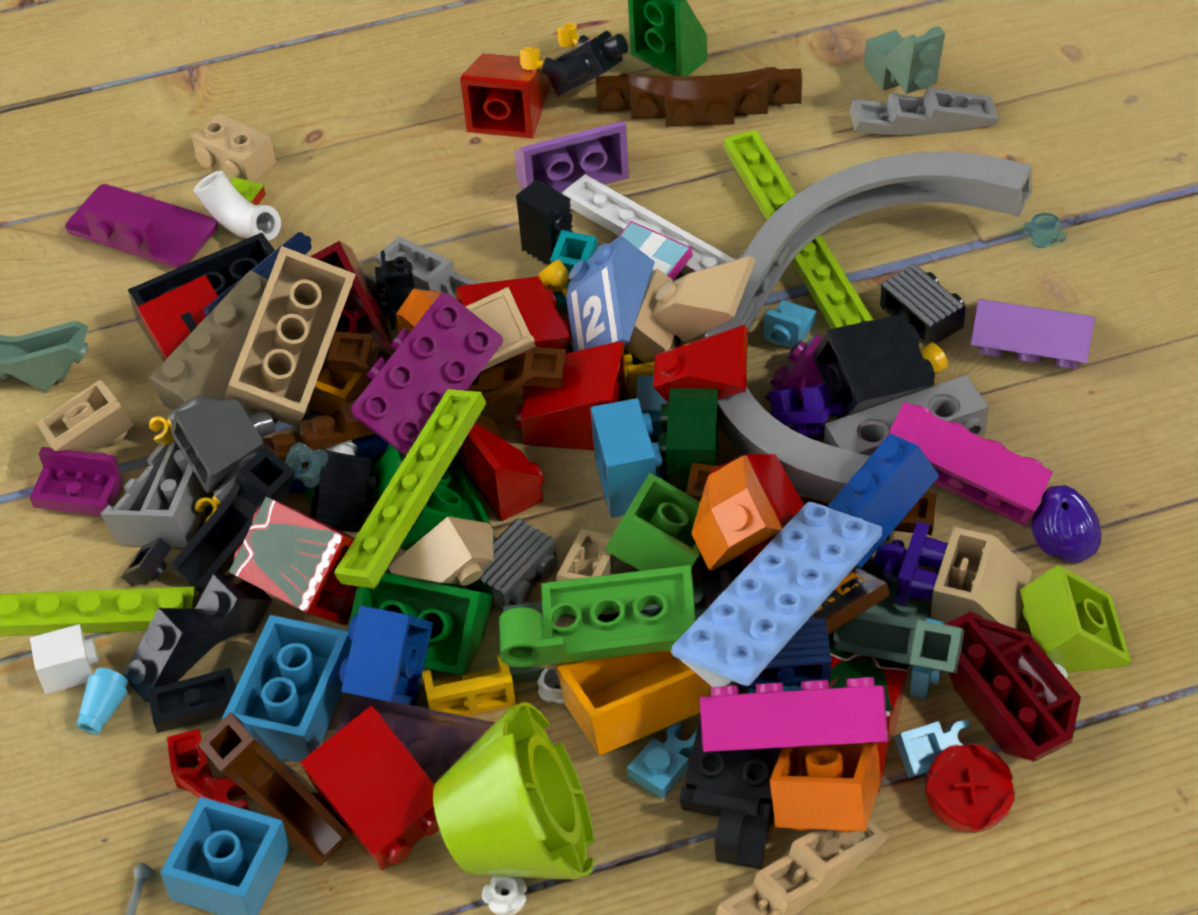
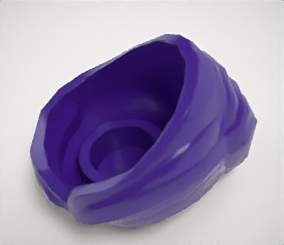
M1066 485L1048 487L1043 493L1041 504L1033 515L1031 526L1034 539L1039 548L1049 556H1059L1062 560L1070 563L1083 562L1095 555L1101 545L1102 533L1099 519L1088 501L1075 489Z

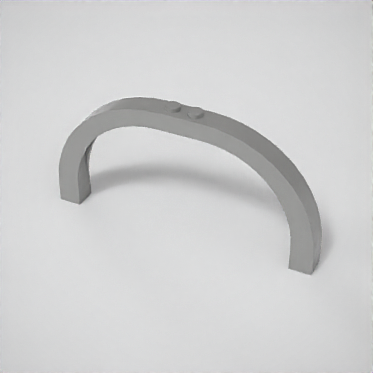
M921 152L890 156L858 164L812 184L781 206L764 223L745 253H741L738 256V259L752 256L756 261L735 316L705 332V337L741 325H745L749 332L778 280L795 256L828 229L860 214L900 204L942 202L968 205L1020 216L1032 193V165L972 153ZM747 386L746 392L718 400V423L737 451L742 456L746 454H776L794 488L800 495L830 504L870 457L810 439L793 431L770 415L752 396Z

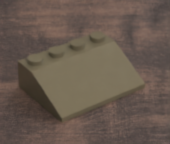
M250 270L149 377L164 406L174 410L195 396L217 398L225 401L224 397L268 279ZM329 346V349H328V351H327V354H326V357H325V359H324V362H323V365H322V368H321V370H320L319 375H320V374L322 373V371L328 366L327 358H328L330 346ZM244 408L248 416L257 413L255 411ZM272 418L275 425L278 420Z

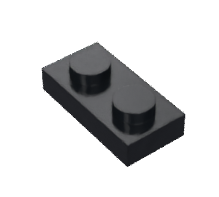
M231 668L147 689L156 732L159 733L223 716L236 689Z

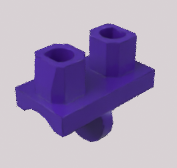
M826 383L813 384L801 388L804 405H798L795 386L779 387L770 391L772 411L768 413L784 425H793V427H789L793 431L818 441V437L824 436V426L817 425V423L827 421L829 416L844 414L842 402L831 403Z
M916 523L907 550L904 548V543L896 539L893 540L892 544L888 543L879 546L875 553L874 560L877 566L882 569L883 577L891 579L894 577V574H899L897 579L899 586L893 604L906 607L909 596L932 601L933 589L938 573L920 569L919 566L924 565L940 570L948 543L927 537L928 524Z

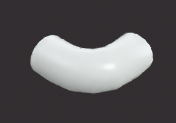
M221 170L206 176L193 189L196 196L214 219L239 237L247 239L262 232L269 241L275 238L280 231L281 219L278 212L271 206L254 205L246 200Z

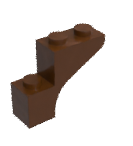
M231 712L198 744L220 772L243 789L270 817L283 821L286 834L317 865L321 866L352 835L311 785L301 775L282 762L257 732Z

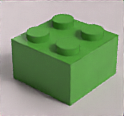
M649 473L604 550L640 571L691 565L692 568L700 554V550L691 534L700 501Z

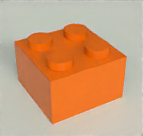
M877 742L783 747L770 779L775 827L792 828L797 831H807L810 829L837 830L842 833L866 831L881 783Z

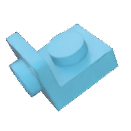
M782 300L776 311L768 309L764 315V340L792 349L800 340L804 341L816 323L817 311Z

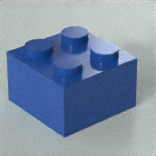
M359 606L358 614L353 616L349 627V638L352 640L349 657L343 660L340 668L339 677L340 682L343 683L341 692L416 706L433 622L406 614Z

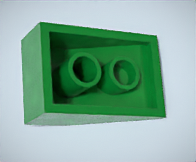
M628 0L631 56L671 76H689L707 61V34L686 0Z

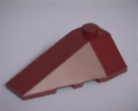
M337 241L310 256L356 274L335 331L373 334V341L392 348L390 346L393 342L392 337L352 248L341 241Z

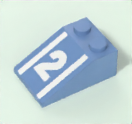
M619 236L608 245L606 243L602 244L586 262L583 260L579 261L569 274L571 282L566 293L573 352L612 342H623L624 346L630 341L655 261L623 236Z

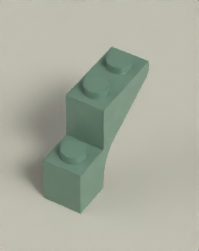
M937 26L919 37L911 35L903 39L898 31L894 30L867 39L863 65L882 91L895 86H901L904 92L908 94L919 89L928 88L937 83L945 32L941 27Z
M71 321L21 336L0 335V380L5 381L9 375H12L47 392L56 381L60 383L64 381L73 362L78 364L83 359L88 348V343L84 342L88 326L77 321Z
M863 612L835 630L831 649L957 674L965 630L928 621Z

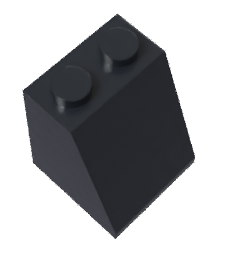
M905 314L828 330L813 352L812 358L823 383L827 384L831 403L842 402L844 414L837 415L838 419L935 385L933 366L928 359L923 358L919 348L920 339L918 332L913 324L908 323Z

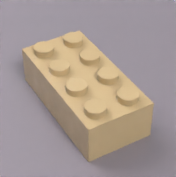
M281 246L228 384L224 400L236 399L241 403L242 407L257 413L266 410L272 418L299 428L356 274Z

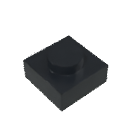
M161 538L142 546L121 575V578L132 587L146 580L153 582L166 568L167 563L164 559L172 547Z

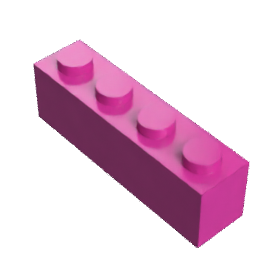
M905 401L888 435L892 433L920 447L939 475L934 484L1024 527L1035 513L1053 471L1045 468L1041 462L1034 458L1017 455L1007 450L998 441L983 439L969 432L962 424L947 422L934 416L929 409L921 405H911Z
M874 677L846 679L847 688L829 689L828 680L801 682V691L783 692V683L756 684V693L738 694V686L711 687V696L700 697L703 752L889 741L885 686H874Z

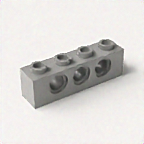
M967 375L826 423L824 426V443L871 456L886 439L904 401L911 405H921L929 409L934 416L947 422L962 424L969 432L979 436L986 433L989 406Z

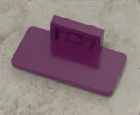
M101 184L66 222L65 227L71 235L177 269L191 262L218 229V223L214 217L109 184Z
M447 293L440 294L410 332L404 327L390 346L396 351L389 360L386 361L380 357L368 372L367 376L372 381L352 405V415L406 456L447 389L466 391L502 345V336Z

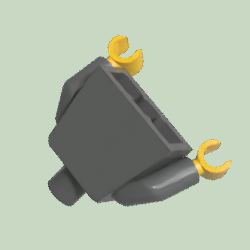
M195 396L171 411L167 420L157 416L149 422V428L154 432L164 428L163 432L155 436L153 440L164 446L171 444L175 440L206 493L213 491L214 496L212 498L205 497L196 502L195 510L199 513L203 512L211 504L213 506V513L216 511L232 488L238 470L263 449L264 443L261 437L275 431L273 419L266 410L248 416L241 403L236 399L223 401L222 399Z

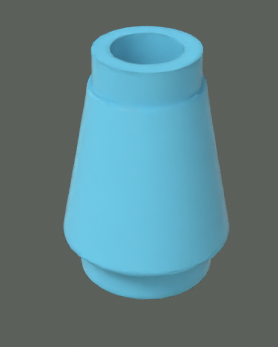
M97 668L94 675L88 676L79 718L76 723L77 727L91 734L99 735L102 728L128 694L126 690L128 680L123 675L107 668Z

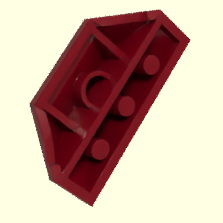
M971 611L943 624L965 630L957 674L948 672L954 690L1005 754L1035 762L1072 743L1081 696L1030 634L1002 623L984 620L981 615Z

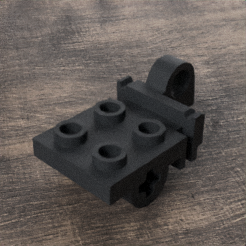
M700 715L685 781L686 787H682L680 794L681 810L719 817L715 837L716 861L761 870L769 827L773 819L770 779L783 747L703 752Z

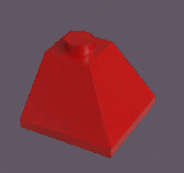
M741 325L675 346L655 355L653 387L668 404L670 388L718 389V400L746 392L748 328L745 325Z
M475 423L460 447L463 466L471 481L501 522L543 502L541 485L545 483V479L538 464L535 462L530 463L521 450Z

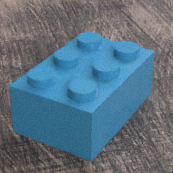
M270 615L222 720L231 712L257 732L278 758L300 763V761L321 745L342 696L343 683L340 682L339 675L342 662L346 657H349L352 640L349 638V631Z

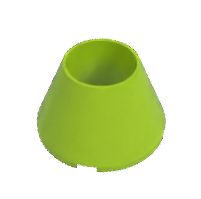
M527 702L510 707L436 782L433 790V803L437 823L450 854L460 868L470 875L578 880L590 875L595 865L594 857L587 859V845L595 842L588 804L576 770L563 743L560 742L555 745L552 743L548 734L543 729L550 726L549 721L536 707Z

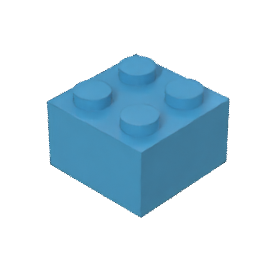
M638 398L591 407L595 462L611 518L625 515L649 473L662 479L659 468L656 469V467L662 466L658 442L651 443L649 438L653 436L651 418L649 413L642 414Z
M200 797L160 872L170 899L218 915H258L291 849L283 821Z

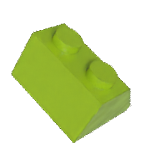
M1059 564L1020 589L1024 605L1022 612L1029 624L1032 638L1049 659L1055 664H1060L1067 673L1125 667L1132 663L1110 593Z

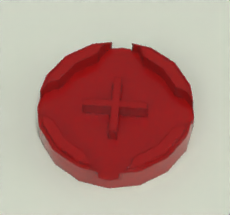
M972 743L969 746L951 745L934 758L925 774L924 792L929 806L943 823L958 831L977 833L990 830L1008 815L1015 801V790L1013 791V783L1011 781L1013 776L1010 768L997 753L983 745Z

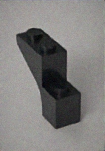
M264 447L238 470L235 482L223 502L175 558L170 570L189 586L195 587L196 591L202 595L213 574L223 575L232 566L235 552L244 542L253 524L254 513L262 505L265 497L279 502L284 501L288 497L296 471L268 448Z
M213 574L196 608L157 609L123 676L143 700L149 702L147 689L178 682L209 650L221 641L238 634L255 633L273 599L264 590L236 575Z

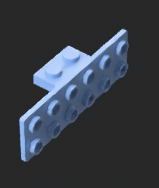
M814 502L806 503L672 646V655L742 685H750L880 539L882 527Z

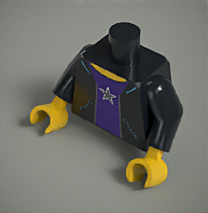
M565 23L564 28H557L558 43L562 47L572 48L554 59L547 57L545 60H541L540 48L527 46L520 50V64L526 70L542 69V73L547 75L557 96H560L602 75L622 62V55L628 52L629 47L627 40L622 34L612 36L606 30L592 38L585 35L578 37L577 25Z

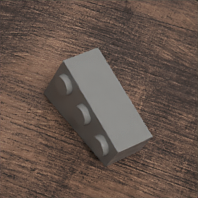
M174 440L169 445H159L147 459L148 468L137 480L131 478L124 486L126 493L114 508L108 505L100 514L118 545L144 546L161 538L171 547H185L195 536L205 513V510L201 513L196 512L195 504L201 498H211L213 491L206 493Z

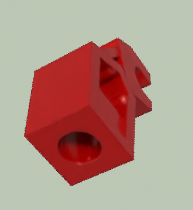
M199 729L167 737L170 768L177 788L187 789L198 799L203 797L250 811L246 798L231 801L235 796L246 794L230 778H216V781L213 779L208 757L198 745L202 741ZM199 764L196 768L189 767L192 765Z

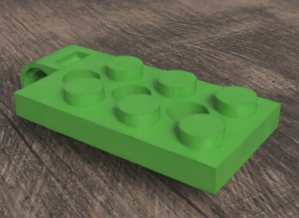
M691 565L542 583L543 617L538 611L527 607L512 608L501 614L499 618L500 659L508 666L526 668L672 650L675 642L696 621ZM648 605H659L663 608L654 617H645L640 614L642 609ZM606 610H616L620 613L611 622H601L597 619ZM564 615H573L577 618L568 627L555 625L556 620Z

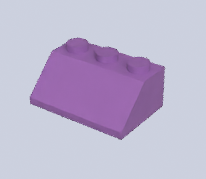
M624 121L524 146L514 151L516 176L522 190L536 179L562 193L584 174L603 185L629 178L627 132Z
M978 299L971 345L979 346V354L1001 357L1002 350L1017 352V360L1039 363L1041 356L1056 358L1055 366L1078 369L1079 362L1087 363L1095 316Z

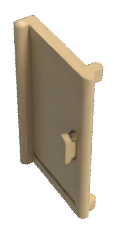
M509 287L465 306L503 338L502 345L482 371L535 347L534 337L530 335Z

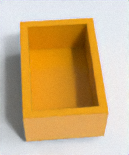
M670 650L568 662L557 666L565 706L599 756L701 713L700 697L711 696L712 686L679 658L674 657Z

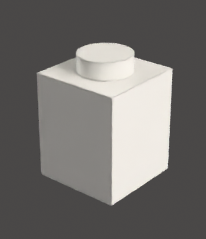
M80 624L30 637L35 671L45 695L86 684L88 676L94 675L92 664L99 663L96 645L93 638L85 639Z

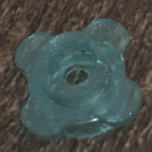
M1050 213L1037 214L1032 218L1031 222H1027L1023 226V232L1030 235L1033 239V245L1037 248H1046L1054 242H1063L1067 236L1066 231L1060 229V219Z
M299 442L291 447L285 463L296 471L294 480L302 481L305 486L313 488L320 482L319 473L322 466L328 462V455L322 449L314 451L304 443ZM308 462V467L304 469L302 464Z

